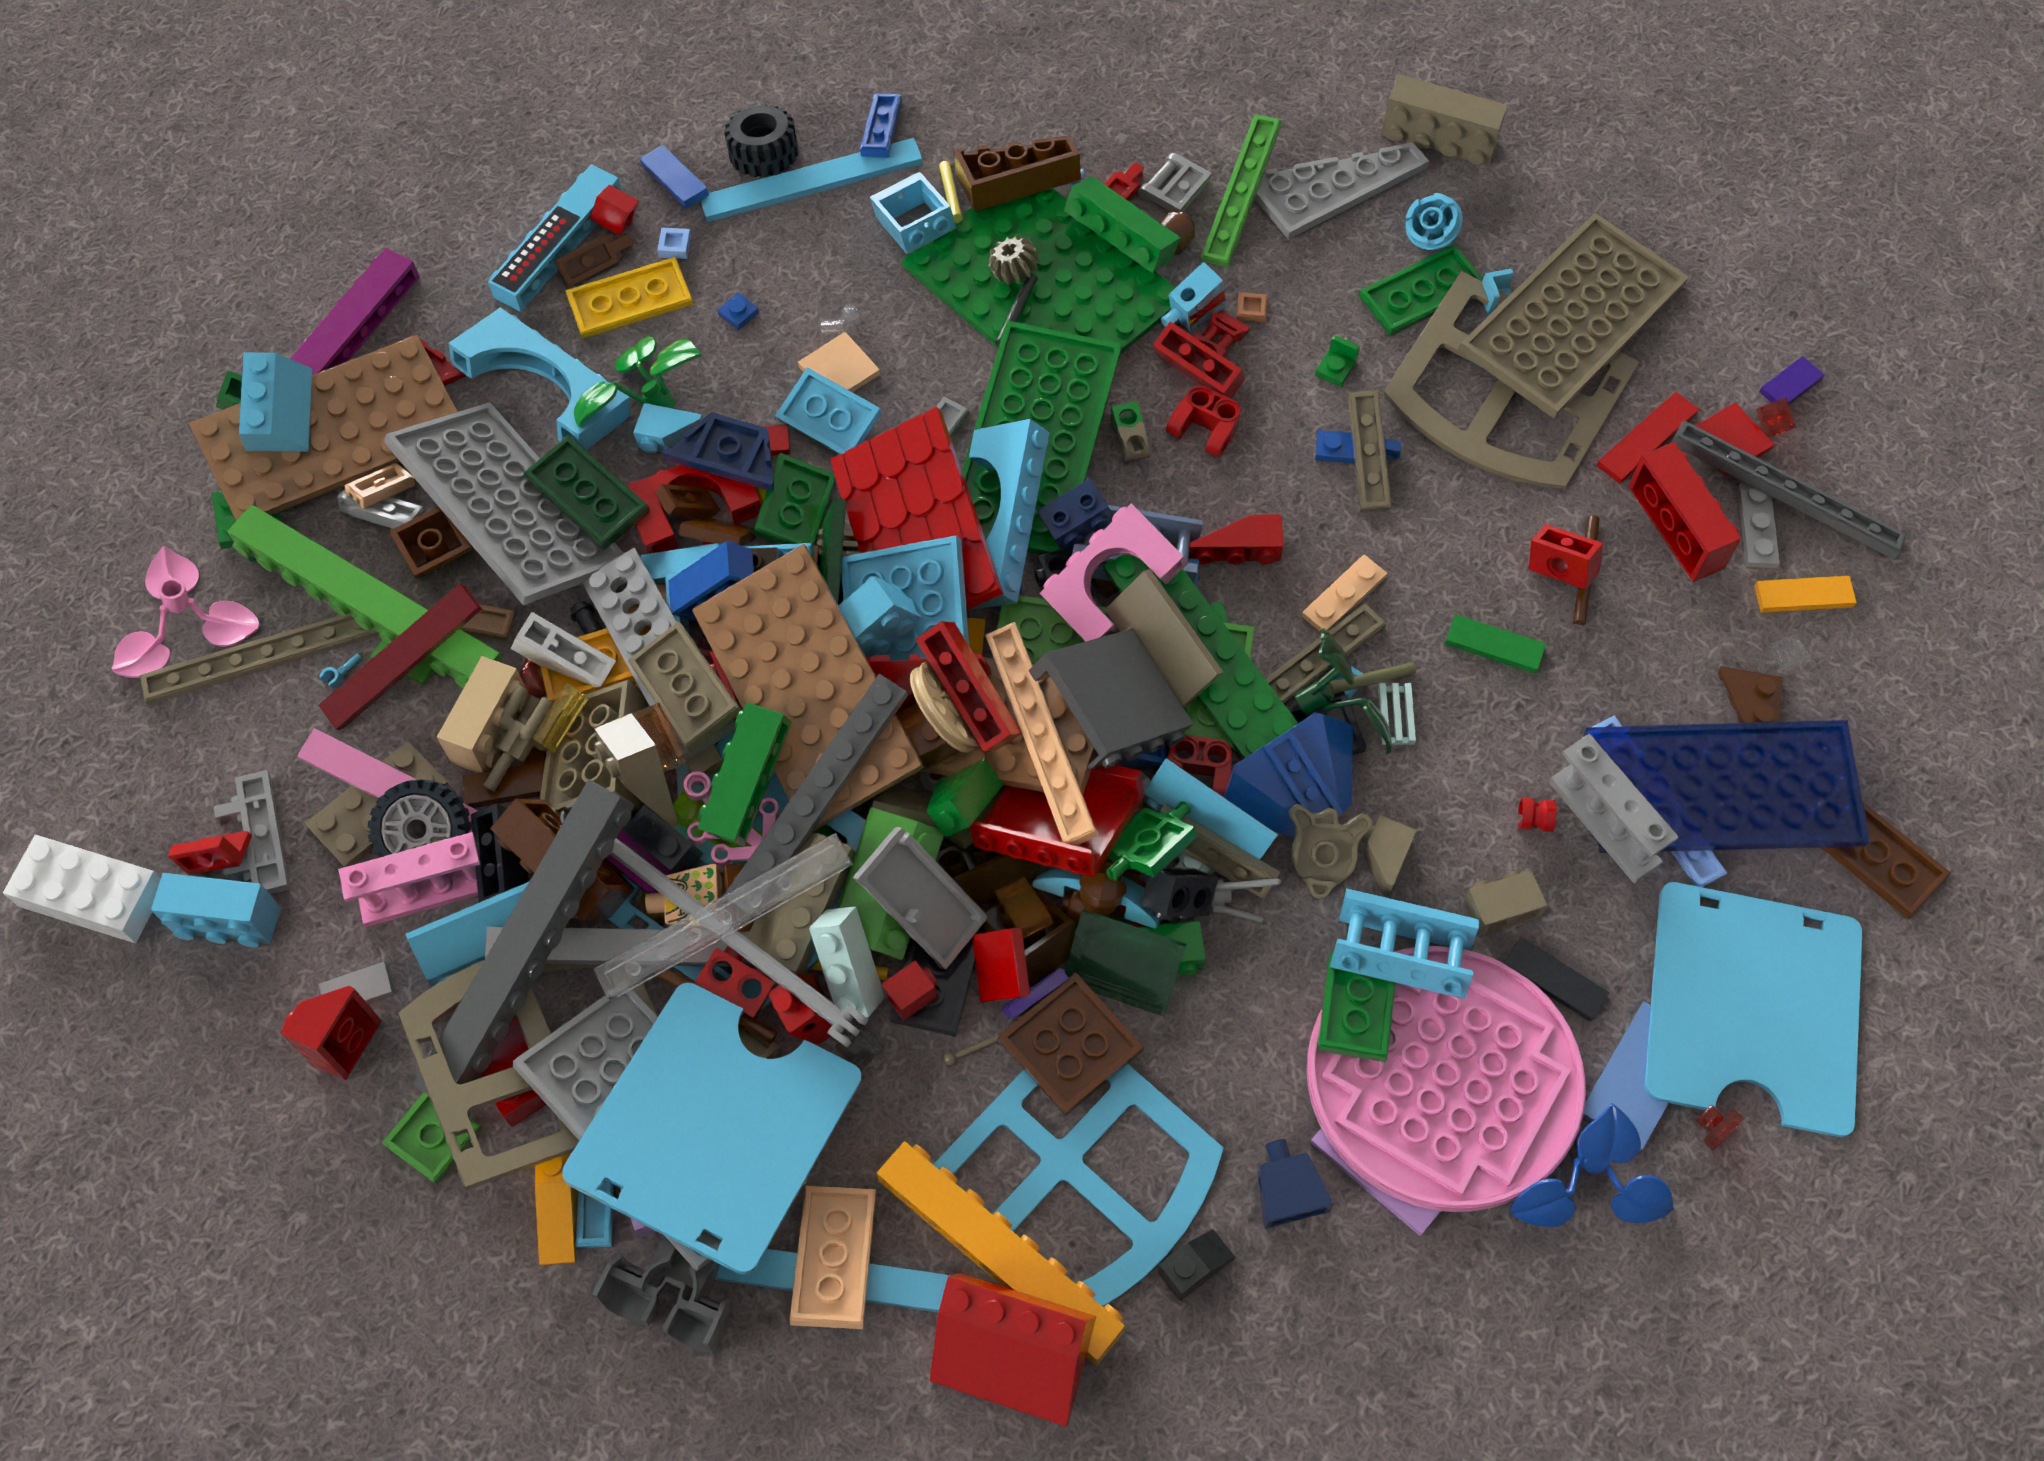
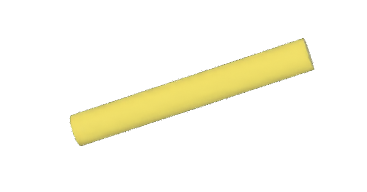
M943 161L939 164L947 203L951 207L955 223H959L962 221V213L949 162Z

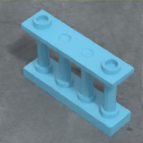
M1346 888L1339 921L1349 923L1347 939H1337L1330 967L1453 997L1466 998L1473 977V971L1461 968L1463 949L1472 950L1479 928V919ZM1363 927L1383 931L1380 948L1360 944ZM1396 935L1416 939L1414 957L1393 952ZM1429 943L1449 947L1447 964L1427 960Z

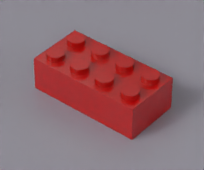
M1675 442L1643 454L1628 487L1692 582L1725 569L1741 540L1739 531L1727 519L1720 503L1711 496L1703 478L1695 473L1689 464L1686 454L1679 450Z

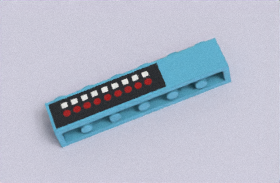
M592 164L584 173H581L570 189L561 195L555 206L545 213L533 231L526 235L525 240L519 247L509 254L504 264L493 272L488 281L493 298L522 312L558 270L553 260L575 250L598 224L590 219L597 195L608 185L622 191L619 178Z

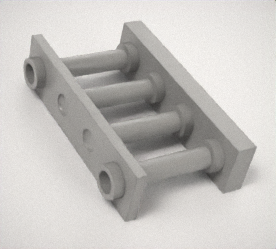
M1590 734L1564 750L1562 755L1568 760L1570 765L1552 776L1548 783L1635 884L1660 867L1663 861L1657 853L1679 838L1678 835Z

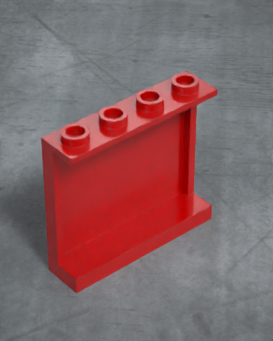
M1118 765L1108 769L1101 766L1091 770L1083 797L1098 836L1077 846L1063 843L1044 792L1007 786L983 823L974 821L971 824L970 831L974 847L1095 878L1145 796L1142 773L1139 770Z

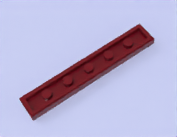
M457 585L318 705L335 730H341L477 615L482 610L481 606L465 585Z

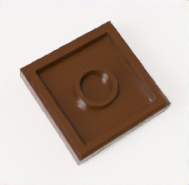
M695 517L683 522L680 525L679 531L681 536L719 544L731 541L736 542L740 546L752 542L757 536L752 534L753 527L709 517Z

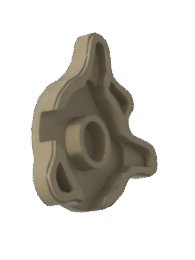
M1293 805L1289 810V817L1294 823L1296 831L1291 851L1293 866L1306 882L1310 895L1317 899L1326 898L1334 887L1348 876H1351L1355 870L1358 860V844L1360 839L1371 829L1373 821L1367 814L1360 813L1345 824H1340L1338 822V812L1333 808H1327L1319 813H1312L1304 805Z

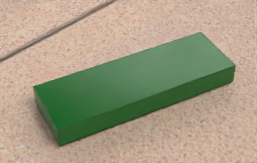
M1457 614L1454 615L1445 641V645L1534 674L1537 673L1546 643Z

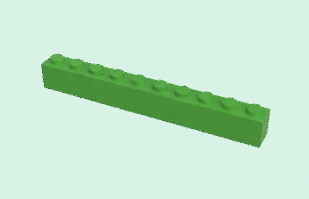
M252 504L227 531L234 542L232 546L238 553L245 557L253 556L264 569L270 572L273 569L281 573V577L292 586L296 587L299 584L306 588L305 591L317 601L324 599L329 602L331 608L340 615L345 616L349 614L354 617L355 622L367 631L371 629L380 633L379 636L388 644L428 611L426 608ZM461 629L424 659L430 663L429 666L439 675L445 677L448 674L453 677L462 689H464L481 656L504 664L499 652Z

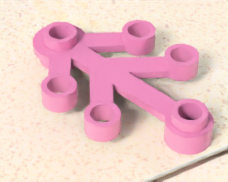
M699 771L688 774L683 784L686 795L691 800H702L707 804L712 793L709 777ZM697 784L704 786V790L700 793L692 791V788ZM765 798L760 804L759 812L763 818L762 836L751 827L746 840L751 846L729 848L725 844L714 846L711 851L714 864L723 867L731 861L749 860L779 815V805L775 799ZM766 805H773L775 810L772 813H765L763 808ZM699 822L692 823L687 829L689 840L696 845L703 844L707 839H720L705 832L699 838L693 837L692 832L698 829ZM719 851H726L728 853L727 857L723 860H719L715 856Z

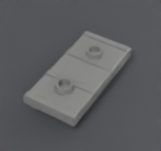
M895 827L853 876V879L858 884H861L881 907L904 928L908 935L943 969H947L987 919V915L925 849L900 827Z

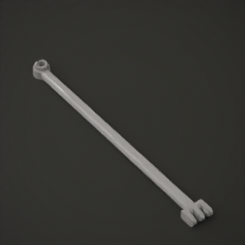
M574 803L568 804L565 807L570 811ZM564 811L560 815L562 824L568 815ZM617 838L615 839L613 850L610 853L612 857L828 1021L832 1026L827 1033L848 1048L852 1042L848 1037L842 1035L843 1031L847 1029L857 1036L860 1030L850 1022L855 1018L860 1024L865 1025L869 1020L849 1004L842 1011Z

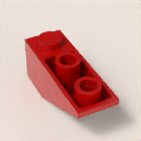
M1282 514L1249 515L1190 543L1188 559H1198L1201 565L1211 564L1214 561H1227L1229 564L1234 565L1241 564L1244 561H1258L1261 564L1281 561L1283 552Z

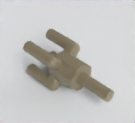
M518 684L503 707L504 712L499 721V726L505 731L495 748L503 753L483 786L494 792L513 760L515 759L523 763L532 747L540 751L546 750L567 716L565 712L556 708L539 735L537 731L554 703L544 697L539 700L531 696L517 720L512 719L528 693L526 688Z

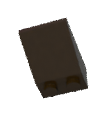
M1027 881L978 904L987 915L986 921L979 928L981 933L1021 927L1030 987L1084 949L1075 922Z

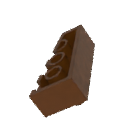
M1070 135L1034 139L1032 144L1023 145L1016 141L1007 142V147L989 149V145L977 146L978 150L964 152L963 148L953 149L956 176L973 211L1081 180L1080 153Z

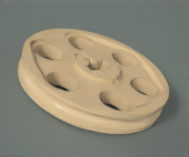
M925 661L920 667L912 670L910 683L914 697L935 731L949 745L961 752L969 753L979 746L929 661Z

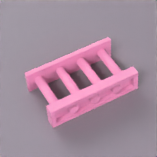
M473 832L338 869L344 900L347 902L359 899L362 921L365 927L478 896L476 865H480Z

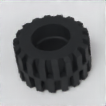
M761 104L760 106L752 105L747 109L742 108L738 110V113L733 114L730 120L726 122L724 135L731 164H733V168L740 170L741 174H750V177L762 176V178L772 174L777 175L782 170L786 171L790 168L789 165L794 164L799 151L795 125L792 116L787 114L785 109H778V106L775 105L767 106V104Z

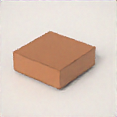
M1239 292L1236 320L1265 323L1268 295Z

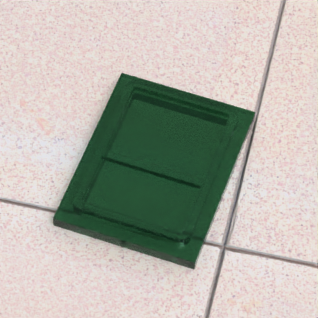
M1083 909L1078 927L1075 930V937L1070 956L1067 959L1065 973L1068 978L1077 973L1094 993L1165 1017L1174 985L1177 983V975L1187 944Z

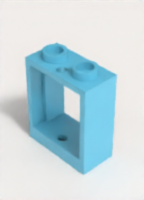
M920 172L870 197L877 219L906 254L956 229L950 205ZM923 203L933 211L904 227H901L894 219Z

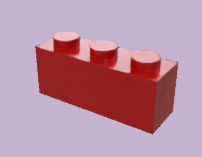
M1171 321L1153 344L1158 357L1200 385L1229 398L1235 395L1245 381L1241 368Z

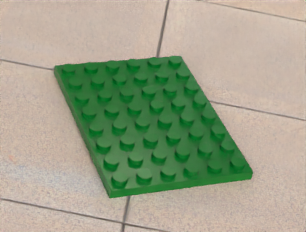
M1054 188L978 211H973L971 207L962 214V221L955 223L956 229L917 248L902 260V266L997 348L999 346L996 345L995 341L1025 280L1023 278L1021 283L1014 281L1011 285H1008L1005 281L999 282L989 267L990 250L997 248V242H1004L1007 236L1010 239H1013L1016 235H1019L1021 238H1028L1036 249L1039 259L1037 262L1038 270L1030 272L1035 274L1038 280L1018 323L1122 344V354L1161 322V318L1171 310L1169 295L1176 288L1156 271L1152 273L1143 268L1138 262L1120 252L1118 248L1097 236L1091 229L1077 222L1071 215L1066 213L1064 208L1067 199Z

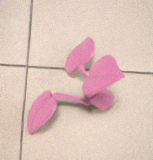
M163 546L151 561L145 578V585L149 594L156 599H161L163 603L159 607L161 616L158 637L155 639L152 634L143 631L126 635L116 647L112 671L120 676L140 678L141 674L161 669L166 665L170 657V650L161 643L164 640L167 612L169 611L181 613L187 607H191L202 620L206 621L202 627L204 637L211 644L220 647L233 646L242 642L259 629V621L252 611L234 601L223 600L215 602L210 606L209 615L203 613L195 604L194 599L189 598L187 594L195 588L199 580L197 567L189 559L175 553L167 546Z

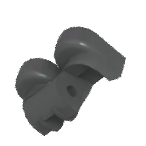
M665 1236L646 1271L630 1263L619 1253L607 1263L591 1294L608 1311L641 1326L649 1327L659 1305L658 1296L668 1283L680 1288L677 1304L671 1309L662 1330L674 1340L709 1355H714L724 1334L723 1325L730 1313V1302L728 1299L720 1303L706 1297L716 1278L720 1264L711 1260L699 1271H696Z

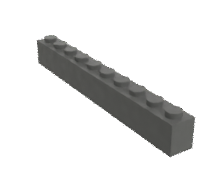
M589 779L438 1040L455 1083L459 1085L479 1079L481 1073L489 1067L493 1052L499 1042L508 1034L509 1024L516 1012L525 1004L529 989L533 982L542 974L545 961L552 949L560 943L565 926L569 919L577 913L581 898L587 888L594 883L597 877V870L604 858L612 852L614 841L621 828L625 827L631 818V811L635 804ZM434 1049L432 1050L430 1056L436 1054ZM419 1073L413 1085L428 1094L422 1076Z

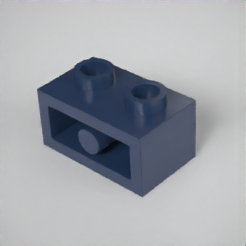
M1091 478L1037 510L1042 522L1061 551L1065 548L1074 547V544H1079L1083 537L1089 533L1104 529L1113 517L1109 506Z

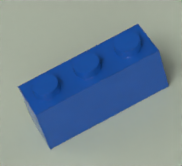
M726 541L668 580L670 610L672 614L697 621L692 611L693 608L754 573L752 549L740 546L736 542Z

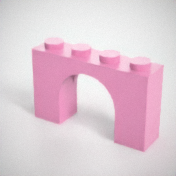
M1132 503L1127 508H1120L1113 515V522L1106 529H1100L1094 533L1089 540L1090 544L1082 552L1074 553L1066 562L1067 567L1059 575H1052L1044 583V589L1040 592L1045 600L1085 642L1115 634L1119 631L1118 627L1096 605L1091 594L1092 576L1096 568L1105 559L1118 554L1135 556L1142 560L1165 585L1189 563Z

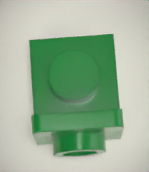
M1334 335L1328 352L1315 371V376L1342 387L1357 363L1360 347L1348 339Z

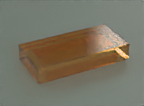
M1025 877L995 891L998 901L1015 927H1021L1023 938L1053 924L1050 914Z

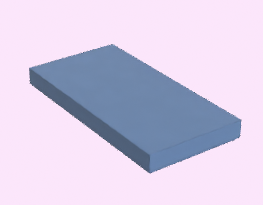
M1644 1001L1587 1097L1583 1118L1592 1122L1611 1103L1617 1106L1630 1118L1639 1133L1641 1141L1639 1152L1643 1150L1669 1103L1652 1098L1645 1089L1651 1005Z

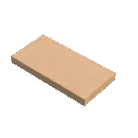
M805 1186L790 1325L863 1329L876 1189Z

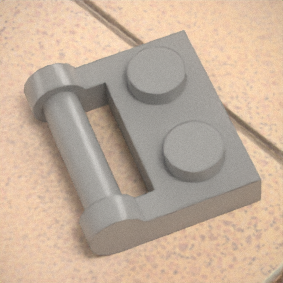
M1170 153L1165 159V164L1148 184L1144 183L1138 189V195L1170 212H1184L1211 181L1212 173L1176 153ZM1174 170L1178 171L1162 191L1158 189Z

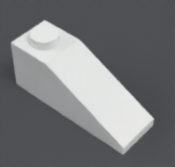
M533 612L529 615L511 647L512 650L540 666L597 688L601 687L616 662L614 659Z

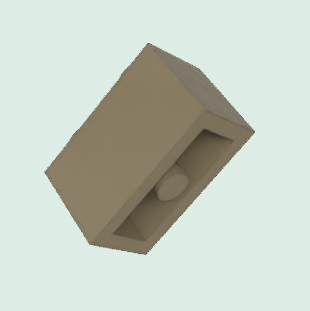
M1518 870L1503 875L1500 880L1491 883L1488 880L1479 881L1470 887L1464 899L1471 917L1479 919V936L1539 918L1547 907L1532 870L1520 873Z

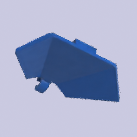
M1312 714L1236 763L1233 767L1224 798L1273 832L1295 839L1296 831L1294 823L1289 817V810L1293 805H1304L1312 813H1319L1327 808H1333L1338 812V816H1340L1352 805L1353 725L1324 714Z

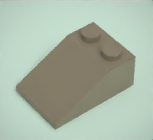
M632 713L594 728L598 742L594 743L596 754L601 762L605 761L610 775L613 778L618 776L630 792L672 827L678 825L656 745Z

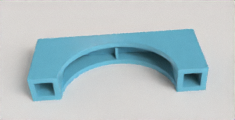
M501 307L448 343L451 365L471 379L492 370L521 369L540 374L557 384L570 401L563 414L556 419L559 441L569 435L585 450H588L630 416V397L617 390L613 400L587 418L580 428L574 418V407L577 400L595 384L604 381L608 385L609 382L600 374H596L584 366L580 360L568 355L558 345L551 343L542 337L538 331L529 328L515 315L509 314Z
M1031 419L974 430L969 458L988 471L996 470L1001 484V500L998 515L986 539V543L1004 594L972 609L1016 604L1018 602L1050 433Z

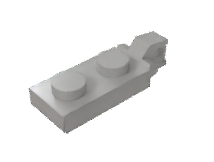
M345 490L338 495L339 511L392 529L425 513L422 506L392 497L362 508L360 501L356 503L353 500V496L349 497Z

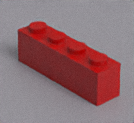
M941 621L915 639L983 752L997 751L1022 734L955 622Z

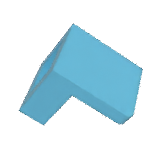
M1512 269L1485 273L1482 285L1489 300L1488 305L1484 304L1488 315L1497 306L1500 298L1498 290L1508 295L1512 294L1510 290V284L1514 276Z

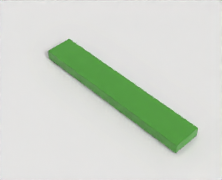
M1254 114L1202 252L1201 261L1225 268L1230 267L1280 133L1282 119Z

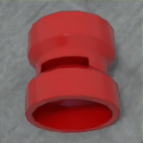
M1521 797L1518 814L1523 816L1521 823H1518V829L1530 830L1535 826V828H1539L1543 832H1553L1557 815L1556 801L1544 799L1536 804L1533 798Z

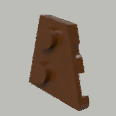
M1721 666L1718 670V676L1720 680H1723L1729 693V701L1738 713L1737 719L1743 732L1776 737L1779 733L1783 677Z

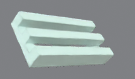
M1379 683L1380 712L1387 721L1388 726L1387 693H1392L1395 737H1391L1392 745H1414L1416 737L1411 683H1405L1404 686H1399V683H1392L1391 686H1386V683ZM1399 693H1404L1407 737L1402 735ZM1382 738V745H1386L1384 739Z

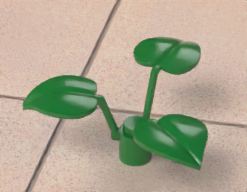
M651 336L643 338L636 346H632L623 352L615 362V369L618 373H626L637 366L647 381L641 389L642 397L616 382H611L608 385L604 381L599 382L586 390L577 400L574 407L576 424L581 428L587 418L613 400L617 390L640 402L642 406L646 403L673 409L676 401L669 393L670 390L666 387L662 374L690 360L701 357V352L688 339H679L658 354L657 361L652 364L650 374L657 377L658 382H656V380L651 379L642 362L655 353L657 342Z

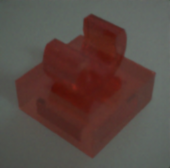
M1786 397L1756 408L1762 430L1767 437L1797 428Z
M1710 1105L1696 1121L1704 1129L1710 1131L1702 1141L1714 1150L1745 1118L1734 1108L1724 1118L1717 1108Z

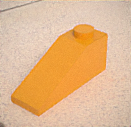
M571 1153L535 1165L539 1265L576 1263L578 1190L565 1183L562 1173L563 1166Z

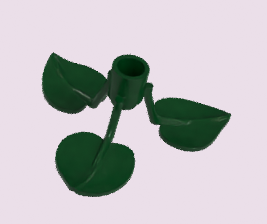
M1322 628L1320 630L1322 643L1318 657L1329 662L1333 669L1319 681L1295 693L1300 708L1309 716L1321 708L1328 712L1336 708L1359 705L1364 709L1368 718L1384 739L1386 755L1391 753L1392 740L1389 726L1382 713L1370 699L1359 698L1331 703L1330 700L1335 696L1329 683L1340 674L1350 685L1354 684L1355 678L1345 651L1336 642L1334 637L1325 628Z

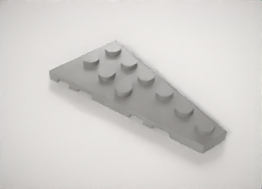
M1412 142L1380 148L1378 153L1363 155L1362 152L1354 153L1351 158L1342 160L1333 157L1296 164L1293 169L1279 172L1276 168L1266 170V174L1263 175L1255 200L1289 240L1428 169L1429 160Z

